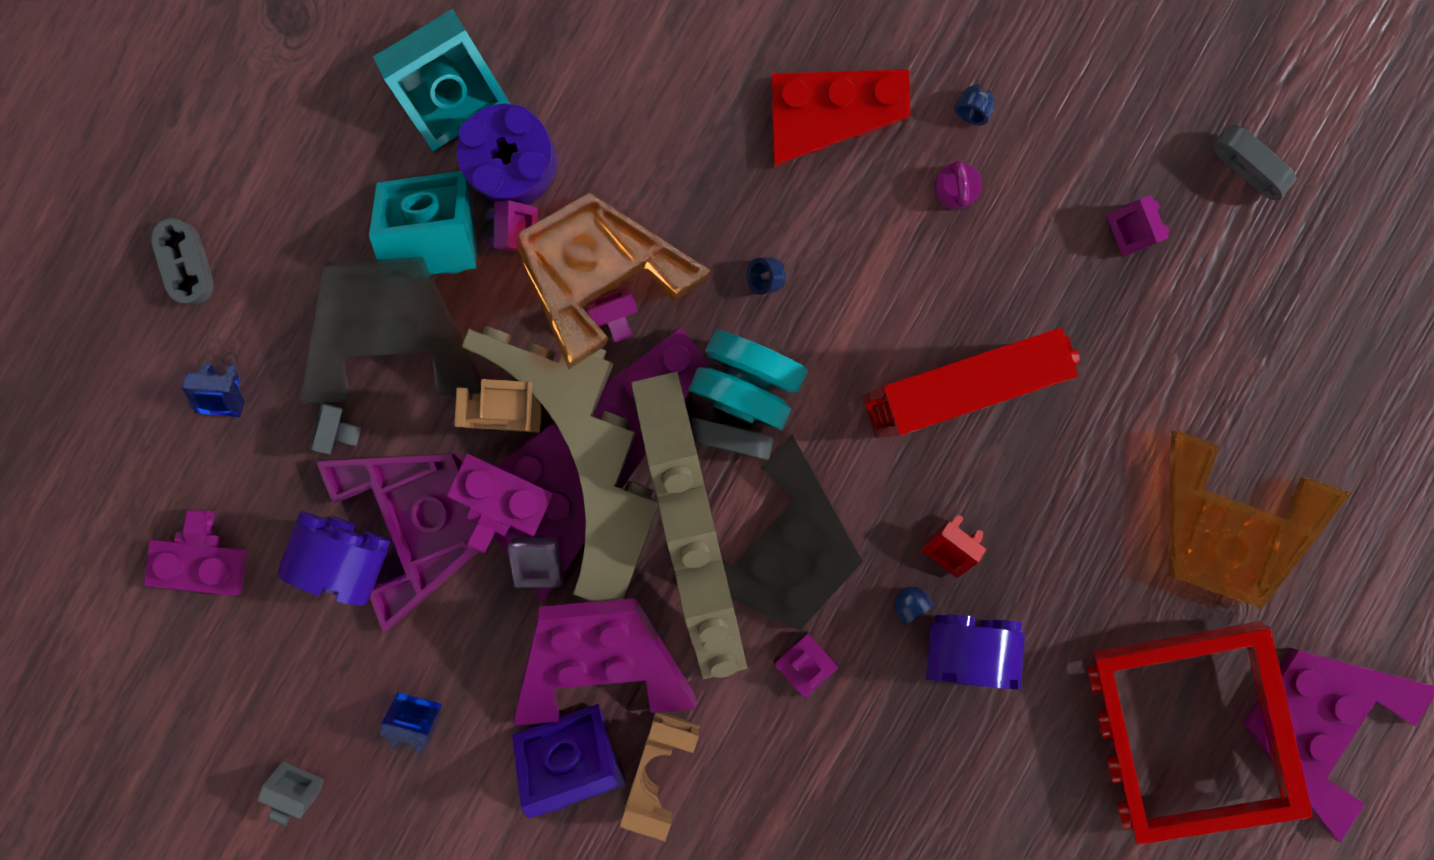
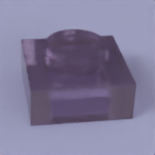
M558 537L511 539L507 548L515 588L561 586L564 573Z

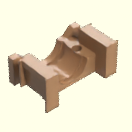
M481 379V392H474L472 400H470L468 388H457L454 427L542 432L544 406L532 394L533 382Z
M656 712L654 714L625 805L620 828L666 842L671 826L672 811L663 809L657 797L659 785L654 784L648 778L645 766L654 757L660 755L671 756L673 747L694 753L699 738L700 726L663 712Z

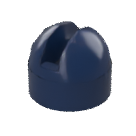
M979 84L969 86L961 93L954 106V110L961 119L970 124L985 125L994 111L995 98L990 89L987 94L980 91L981 85Z
M773 257L753 259L749 263L746 273L750 289L758 295L771 294L780 290L787 278L785 276L784 264ZM769 272L770 280L765 281L764 273Z
M917 587L902 589L895 599V612L903 625L908 624L935 607L928 594Z

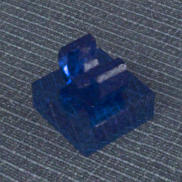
M205 362L200 368L199 373L187 372L182 390L194 413L240 417L245 404L238 388L240 376L235 365L229 364L227 373L224 376L216 375L210 362Z
M397 692L382 721L380 737L388 738L390 745L393 747H397L398 742L415 745L414 752L420 753L423 748H426L440 718L442 704Z

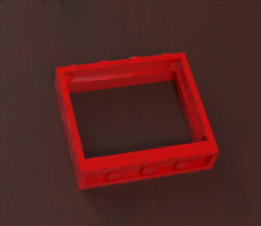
M1060 327L882 386L863 394L862 398L876 438L901 436L1079 377L1075 366L1080 364L1078 349L1073 350L1069 336L1065 337L1063 328Z
M1262 621L1092 651L1095 665L1087 666L1088 678L1092 693L1101 692L1105 709L1096 711L1102 739L1111 738L1115 754L1114 756L1106 757L1113 785L1121 784L1125 801L1116 802L1123 831L1131 829L1137 845L1313 818L1273 634L1269 626ZM1247 648L1280 798L1146 819L1114 671Z

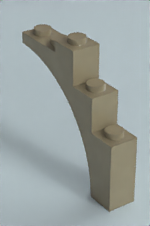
M485 326L482 334L469 329L462 347L492 361L509 372L518 381L533 382L532 394L540 401L555 421L571 451L581 482L586 516L585 548L574 595L593 602L624 599L658 511L659 503L658 500L652 498L654 490L629 480L625 488L618 485L637 435L636 432L628 430L630 420L606 411L603 412L601 419L594 417L613 367L611 362L604 360L606 351L580 341L577 349L565 345L558 363L553 361L556 352L529 342L527 349L523 350L510 345L511 335L497 329Z
M678 372L631 382L648 465L658 498L668 549L676 574L683 613L702 677L707 679L731 676L736 671L745 670L748 667Z

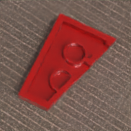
M909 69L772 73L774 168L787 164L790 160L826 150L829 146L854 137L859 138L908 120L911 115Z

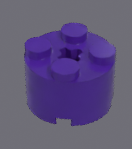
M511 104L492 105L475 113L460 127L457 143L458 164L464 177L481 196L493 203L510 200L529 205L544 195L557 170V154L544 125L527 108ZM512 149L514 152L511 154L512 162L504 164L501 160L504 157V152Z
M300 511L280 561V567L277 572L279 573L278 577L298 589L320 596L322 591L337 595L335 601L352 605H367L391 540L367 531L364 532L363 536L353 532L355 524L342 518L328 516L326 520L318 515Z
M953 614L936 615L935 623H930L926 680L1021 690L1025 633L1021 632L1022 622L993 619V621L981 620L980 627L975 626V617Z

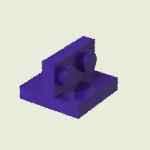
M599 704L560 717L558 722L543 723L512 735L520 804L528 819L551 811L561 810L568 805L596 795L605 794L612 789L627 784L624 769L610 744L605 716Z

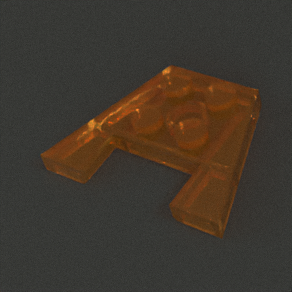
M591 193L586 194L518 233L515 243L568 369L603 348L608 340L604 332L583 310V306L643 269L650 274L673 301H676L707 281L711 273L710 269Z
M1171 431L1168 576L1262 609L1352 493L1311 478L1300 477L1286 519L1205 490L1220 446L1179 431Z

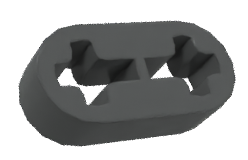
M1229 125L1212 145L1215 154L1256 191L1269 199L1280 200L1297 181V176L1289 165L1252 133L1240 126Z
M175 218L159 222L153 229L151 242L166 292L174 301L194 306L206 302L212 295L214 283L197 229L191 224ZM173 231L185 235V240L179 242L182 257H180L177 249L167 245L168 241L174 239ZM184 267L189 276L198 278V284L192 286L193 294L180 288L181 284L187 282Z
M689 417L694 442L769 460L774 437Z

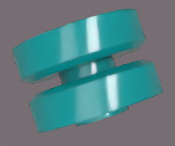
M715 329L705 352L712 361L729 369L726 374L709 367L698 368L688 390L715 403L714 407L750 423L757 421L782 431L790 414L791 407L782 398L768 392V389L771 387L788 394L798 393L808 369L792 359L755 342Z

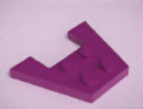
M460 453L316 461L333 503L342 502L371 489L373 490L400 558L405 575L374 586L369 597L383 632L392 629L478 553L465 546L475 523L465 519L469 509L445 498L463 462Z
M636 598L539 607L514 710L513 726L558 722L559 705L555 690L558 688L646 680L651 713L696 709V695Z
M1291 648L1280 664V670L1312 813L1329 835L1341 843L1365 806V803L1329 781L1327 777L1375 703L1406 723L1416 726L1434 699V686ZM1257 700L1242 725L1272 761L1259 700Z

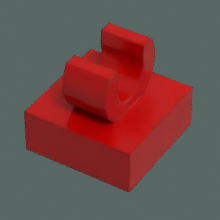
M961 515L956 516L932 534L921 549L924 554L956 578L978 564L987 550L979 544L983 539L982 531L978 529L969 536L959 528L964 519Z

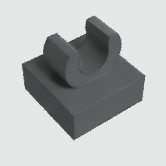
M321 402L309 447L313 451L331 454L334 440L357 446L361 428L357 425L340 422L342 409L338 406Z
M282 761L262 786L257 801L272 807L268 820L285 827L288 824L290 815L298 819L303 817L320 794L325 779Z

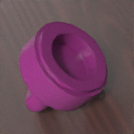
M955 161L946 165L939 172L934 182V193L937 200L944 207L951 210H961L969 207L979 197L982 190V180L979 172L972 165L961 161Z

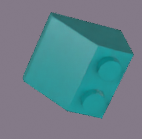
M453 9L373 56L383 79L432 151L459 136L461 125L478 111L496 104H510Z
M462 171L377 182L369 238L384 281L395 279L410 280L419 276L446 272L453 274L468 269H476L477 234L470 183L464 177Z

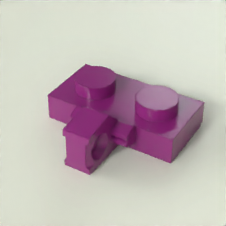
M467 453L445 498L469 509L465 519L475 523L465 546L483 554L486 552L494 533L505 536L509 527L529 537H533L553 493Z
M202 509L187 510L183 532L177 531L174 541L163 539L149 541L144 586L229 596L241 595L247 549L221 546V536L213 535L215 511Z

